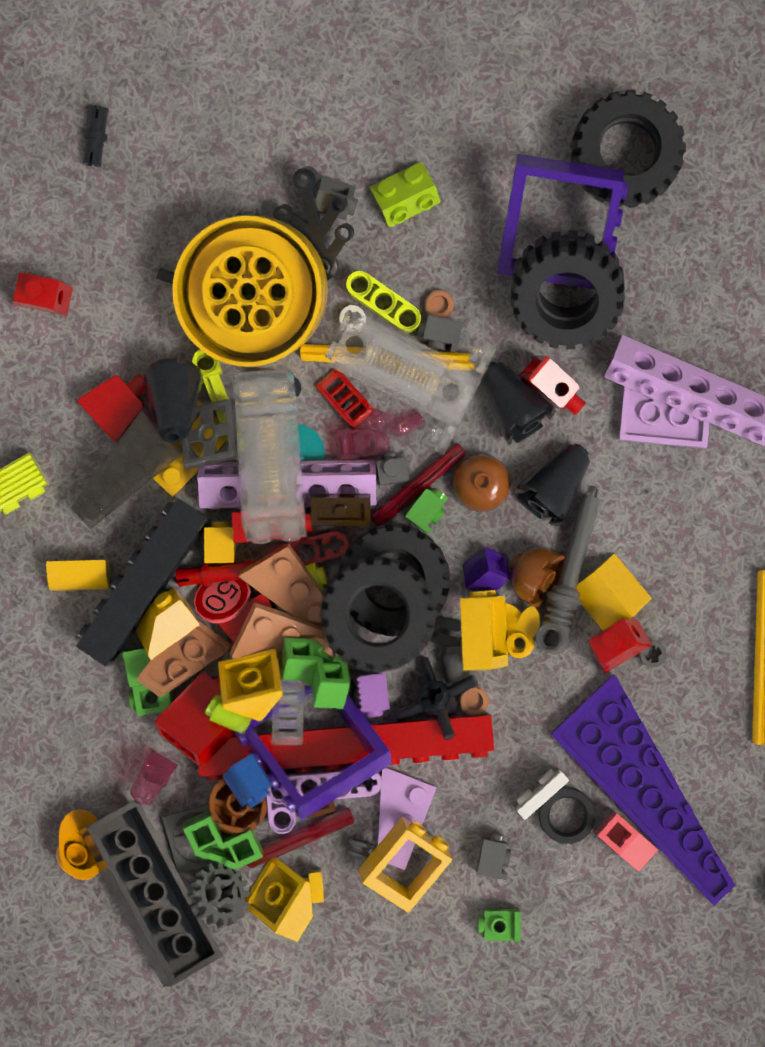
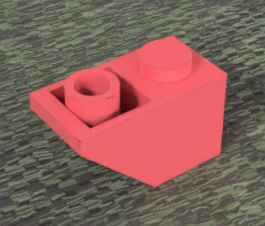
M614 810L595 830L599 838L638 872L658 851L654 845Z

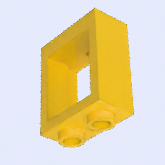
M496 590L470 592L469 598H460L463 670H493L508 666L505 596H496Z
M401 817L358 871L364 885L409 913L453 859L448 850L449 845L443 838L438 835L432 837L426 833V829L415 820L410 822ZM409 839L434 856L408 888L383 873L382 870Z

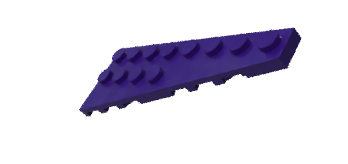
M612 674L550 734L715 906L735 887V884L685 799L662 755L656 748L618 678Z

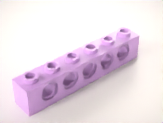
M621 336L606 370L605 378L765 446V396L629 337Z
M376 460L284 461L285 471L283 473L286 479L284 482L286 485L293 487L286 488L285 490L287 500L275 505L261 503L259 501V488L253 487L259 485V476L257 475L258 462H218L200 466L198 469L199 508H209L212 510L233 507L239 509H249L251 507L277 509L295 506L298 508H308L311 506V494H370V505H376ZM277 465V466H263V468H268V467H282V465ZM278 474V475H264L263 477L282 476L283 474ZM279 483V484H265V485H263V486L283 485V483ZM319 484L322 487H313L312 485ZM343 484H350V485H352V486H350V487H344V486H342V485H343ZM224 486H232L234 488L227 489ZM267 488V489H264V490H266V491H269V490H283L284 488H276V489H268V488ZM280 492V493H266V494H264V495L284 494V493H283V492ZM267 497V498H263V499H266V500H280V499H283V497H277V498H268V497Z

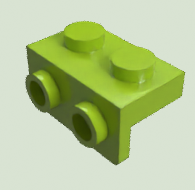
M422 161L369 187L388 227L402 223L441 202L436 186Z

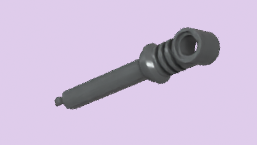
M590 485L587 495L582 496L559 582L552 586L551 592L547 591L546 593L549 599L548 604H551V606L546 607V611H549V613L544 614V618H547V621H543L538 629L536 642L541 650L550 654L557 655L563 653L568 648L571 628L567 626L568 624L572 625L573 621L569 619L570 617L574 618L575 615L571 612L572 610L576 611V607L582 603L579 600L580 593L577 590V584L601 501L598 498L599 489H596L595 486ZM557 631L559 641L555 646L549 647L546 642L547 636L550 632Z

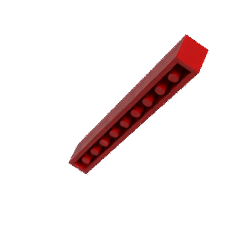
M491 714L449 717L455 733V737L450 740H444L437 718L370 724L391 752V765L400 764V759L412 758V763L429 762V756L441 755V760L459 759V754L470 753L471 758L487 757L488 751H494ZM349 726L257 734L282 770L294 768L295 773L312 772L313 766H324V771L342 769L341 764H354L369 755ZM232 736L202 768L198 766L199 776H206L207 781L224 779L222 776L228 772L227 770L249 756L251 750L247 745L241 746L237 736Z

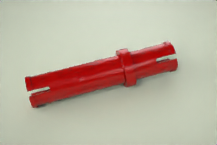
M258 560L219 565L203 563L201 567L178 568L176 579L180 581L177 584L179 587L204 584L207 587L217 582L242 580L238 577L239 572Z

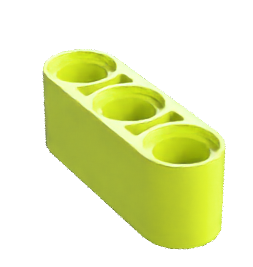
M356 271L349 275L346 287L348 294L354 300L402 333L410 334L419 328L421 315L415 306L366 272ZM356 279L365 280L368 284L367 290L362 293L354 292L351 288L353 281ZM379 296H388L392 301L391 307L386 310L379 309L375 304ZM405 312L412 313L416 318L415 324L410 327L403 326L399 321L400 316Z

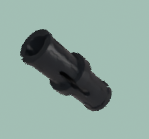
M90 106L88 131L84 133V138L87 139L83 161L85 166H102L104 142H107L108 137L105 134L109 109L99 106V109H97V106Z

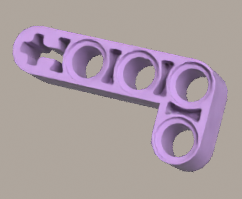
M346 768L285 774L300 795L303 796L306 794L301 789L303 781L312 779L319 786ZM378 772L371 777L377 780L372 782L370 788H366L365 783H361L356 786L357 790L351 789L337 799L375 795L382 786L380 773ZM270 787L268 788L270 794L267 796L270 827L277 833H288L295 825L296 813H291L289 809L287 810L282 802L284 796L275 795ZM280 811L287 812L291 820L287 825H279L274 820L275 814Z

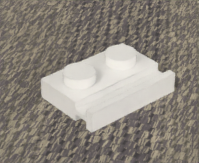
M559 768L555 772L552 769L548 770L538 779L540 785L533 792L527 789L516 799L519 804L515 809L524 820L569 782V779Z

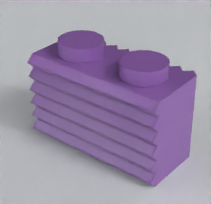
M386 673L356 674L351 677L354 680L352 682L354 686L352 690L355 692L353 696L356 698L353 702L356 703L358 709L365 717L382 716V710L389 709Z

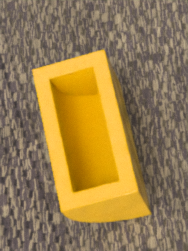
M109 560L46 561L47 580L50 591L110 589Z

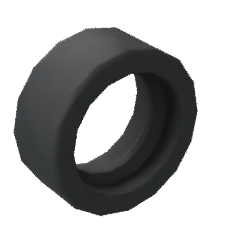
M562 787L539 807L538 818L543 831L550 839L560 844H574L582 841L590 834L595 824V810L592 802L583 792L574 787ZM563 798H572L578 801L584 811V820L581 826L576 831L570 833L555 829L549 818L552 805Z

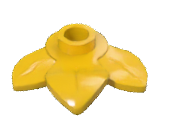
M506 603V648L511 656L524 658L531 654L534 649L533 637L541 626L540 615L536 607L531 606L521 613L517 607ZM517 638H522L524 640V648H518L516 646L515 642Z

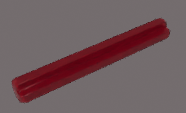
M454 443L372 513L371 519L377 526L387 523L466 454L463 447L459 443Z
M344 808L261 845L263 857L247 864V866L254 868L353 824L355 821L351 810Z

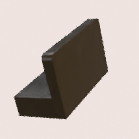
M311 494V526H371L370 494Z

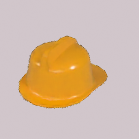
M82 809L71 811L61 821L56 860L59 867L70 877L88 880L96 876L100 869L79 830L95 822L97 818L89 811Z

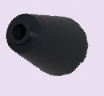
M177 358L158 360L147 368L146 375L144 374V385L159 436L167 442L177 443L184 440L189 434L203 385V374L197 365L187 360L186 364L177 363Z
M491 362L481 370L482 375L479 380L504 440H506L508 445L512 444V439L519 443L530 437L543 427L541 421L546 416L549 420L554 416L556 410L553 405L503 362Z
M576 443L564 446L517 485L514 490V494L519 493L517 500L539 519L542 518V514L551 519L548 524L561 526L568 515L590 464L588 451Z

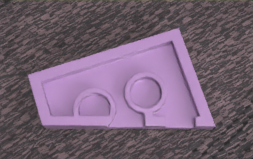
M623 386L618 440L707 448L709 422Z
M384 768L381 774L382 786L378 845L401 817L410 822L415 820L422 825L437 787L390 768ZM408 839L388 864L405 870L415 843Z

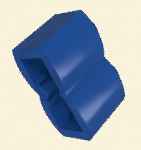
M254 754L234 764L222 776L241 807L247 804L249 808H252L270 794L268 788L272 786V783Z

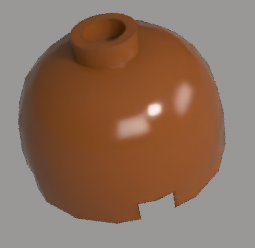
M478 454L468 457L459 464L454 472L452 485L454 494L461 505L471 511L482 513L492 511L503 504L509 495L511 480L509 471L503 462L491 455Z
M533 547L522 555L517 554L510 565V569L513 570L511 584L517 596L533 607H538L544 603L546 598L542 595L551 584L554 586L558 583L564 564L560 560L565 559V557L547 547Z
M224 779L220 780L212 788L208 798V813L211 814L218 829L230 835L244 833L249 828L253 831L263 821L268 810L267 796L262 802L252 808H249L247 804L241 807Z

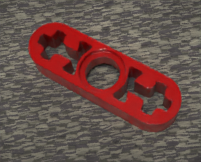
M337 531L289 543L291 547H294L293 550L297 555L299 547L305 543L311 544L315 548V556L311 560L304 561L301 559L304 565L341 557L348 549L347 538ZM336 536L337 540H343L344 545L339 547L340 552L334 553L333 549L324 550L326 557L320 558V549L315 542L316 540L322 539V545L330 543V537ZM285 544L270 548L267 551L266 555L270 554L271 552L275 551L276 549L280 548Z

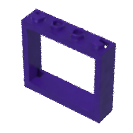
M517 154L497 274L512 276L518 260L512 258L527 175L612 189L602 241L609 246V253L615 252L617 236H613L614 228L620 227L623 209H618L620 199L626 200L629 184L624 182V171ZM559 273L545 280L546 282L596 289L587 278L576 273Z
M308 685L286 686L282 689L283 695L261 722L252 719L243 734L234 731L241 746H248L251 750L250 755L254 754L260 766L268 774L267 777L272 783L271 788L274 791L279 789L284 796L282 802L286 809H289L291 813L295 812L300 820L305 819L391 765V752L347 694L344 708L335 709L369 755L301 796L253 728L310 694L312 690L311 686Z

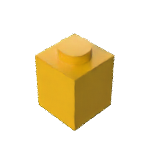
M211 522V527L204 528V563H236L233 527H229V522Z

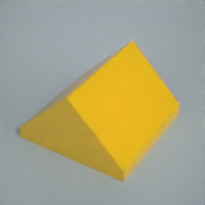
M615 553L577 584V590L580 593L579 600L582 601L581 605L602 631L621 619H631L652 599Z
M276 648L218 662L224 709L261 722L283 695Z

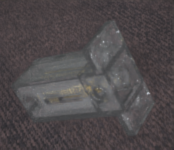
M353 311L351 316L345 314L338 329L343 334L338 343L332 341L325 355L326 358L330 359L328 366L443 421L441 426L435 425L429 440L432 442L431 448L444 455L497 347L487 342H482L480 346L474 345L468 357V361L472 362L469 368ZM351 336H358L362 340V348L357 353H351L346 349V341ZM447 384H455L457 387L456 396L452 399H445L443 388Z
M293 369L231 374L235 395L242 524L247 541L252 540L256 544L268 543L270 539L282 538L284 541H297L300 537L307 536L299 428L300 415Z

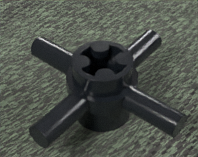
M424 657L418 660L425 682L418 689V701L395 711V716L399 722H402L425 711L430 716L437 717L444 740H450L455 737L449 716L457 709L458 701L456 695L477 686L478 682L474 675H470L448 686L443 681L436 680L429 658Z

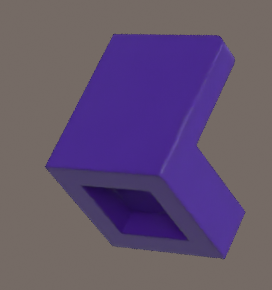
M484 547L463 564L465 586L468 590L474 592L497 591L511 580L507 555Z

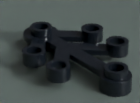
M304 166L295 172L293 182L302 192L308 222L294 213L293 209L287 204L276 207L273 216L277 220L287 222L312 240L313 246L322 262L327 264V271L325 272L327 280H329L338 272V254L345 243L354 236V228L348 223H343L335 229V239L328 249L326 247L325 236L339 214L347 209L348 200L341 194L330 198L328 202L329 209L322 220H320L314 188L319 183V174L315 168ZM301 175H305L308 178L307 185L300 181ZM335 199H339L342 202L341 209L335 207ZM280 209H284L287 212V218L280 216ZM341 228H345L348 231V238L341 235Z

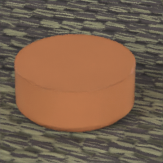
M435 290L425 300V310L428 315L446 319L453 311V298L446 291Z
M475 686L461 693L459 703L466 714L478 716L488 708L489 698L482 688Z

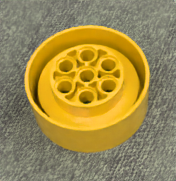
M265 216L227 218L202 230L183 251L173 279L174 307L178 320L187 336L200 350L210 357L235 366L251 367L266 365L299 349L318 328L327 303L328 286L326 272L314 246L300 231L291 225ZM232 256L237 257L241 261V269L238 273L230 272L227 267V262ZM261 257H266L271 262V269L267 274H263L257 269V261ZM217 282L222 283L226 287V295L222 299L216 298L212 291L214 284ZM245 283H251L256 288V295L251 300L245 298L242 294V287ZM276 283L282 284L285 287L286 295L282 300H277L272 296L271 289ZM231 308L237 309L241 314V320L238 325L231 324L227 319V313ZM260 309H265L270 313L271 320L266 326L261 325L257 321L256 315Z

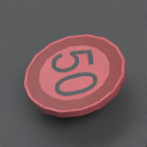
M244 580L217 582L207 587L201 584L194 599L197 614L203 620L210 623H224L236 618L249 603L251 594L249 584Z

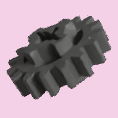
M217 862L213 865L210 863L202 867V870L194 873L196 880L189 882V886L194 889V892L188 894V898L195 900L191 909H199L200 912L197 918L200 920L206 917L207 926L216 924L217 928L230 926L245 916L243 910L250 906L245 901V897L251 894L248 891H244L243 887L248 882L247 880L240 881V870L233 873L232 868L223 867L222 863Z

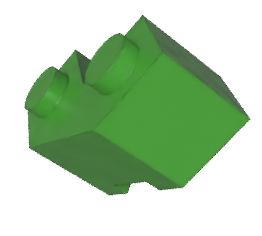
M285 638L279 660L281 684L311 686L314 707L343 709L350 686L347 663L340 659L339 656L333 658L322 650L323 645L315 639Z
M208 810L184 821L183 830L195 855L198 857L214 860L235 870L263 857V848L255 831H252L251 828L244 833L233 835L226 833L223 835L222 831L214 823Z

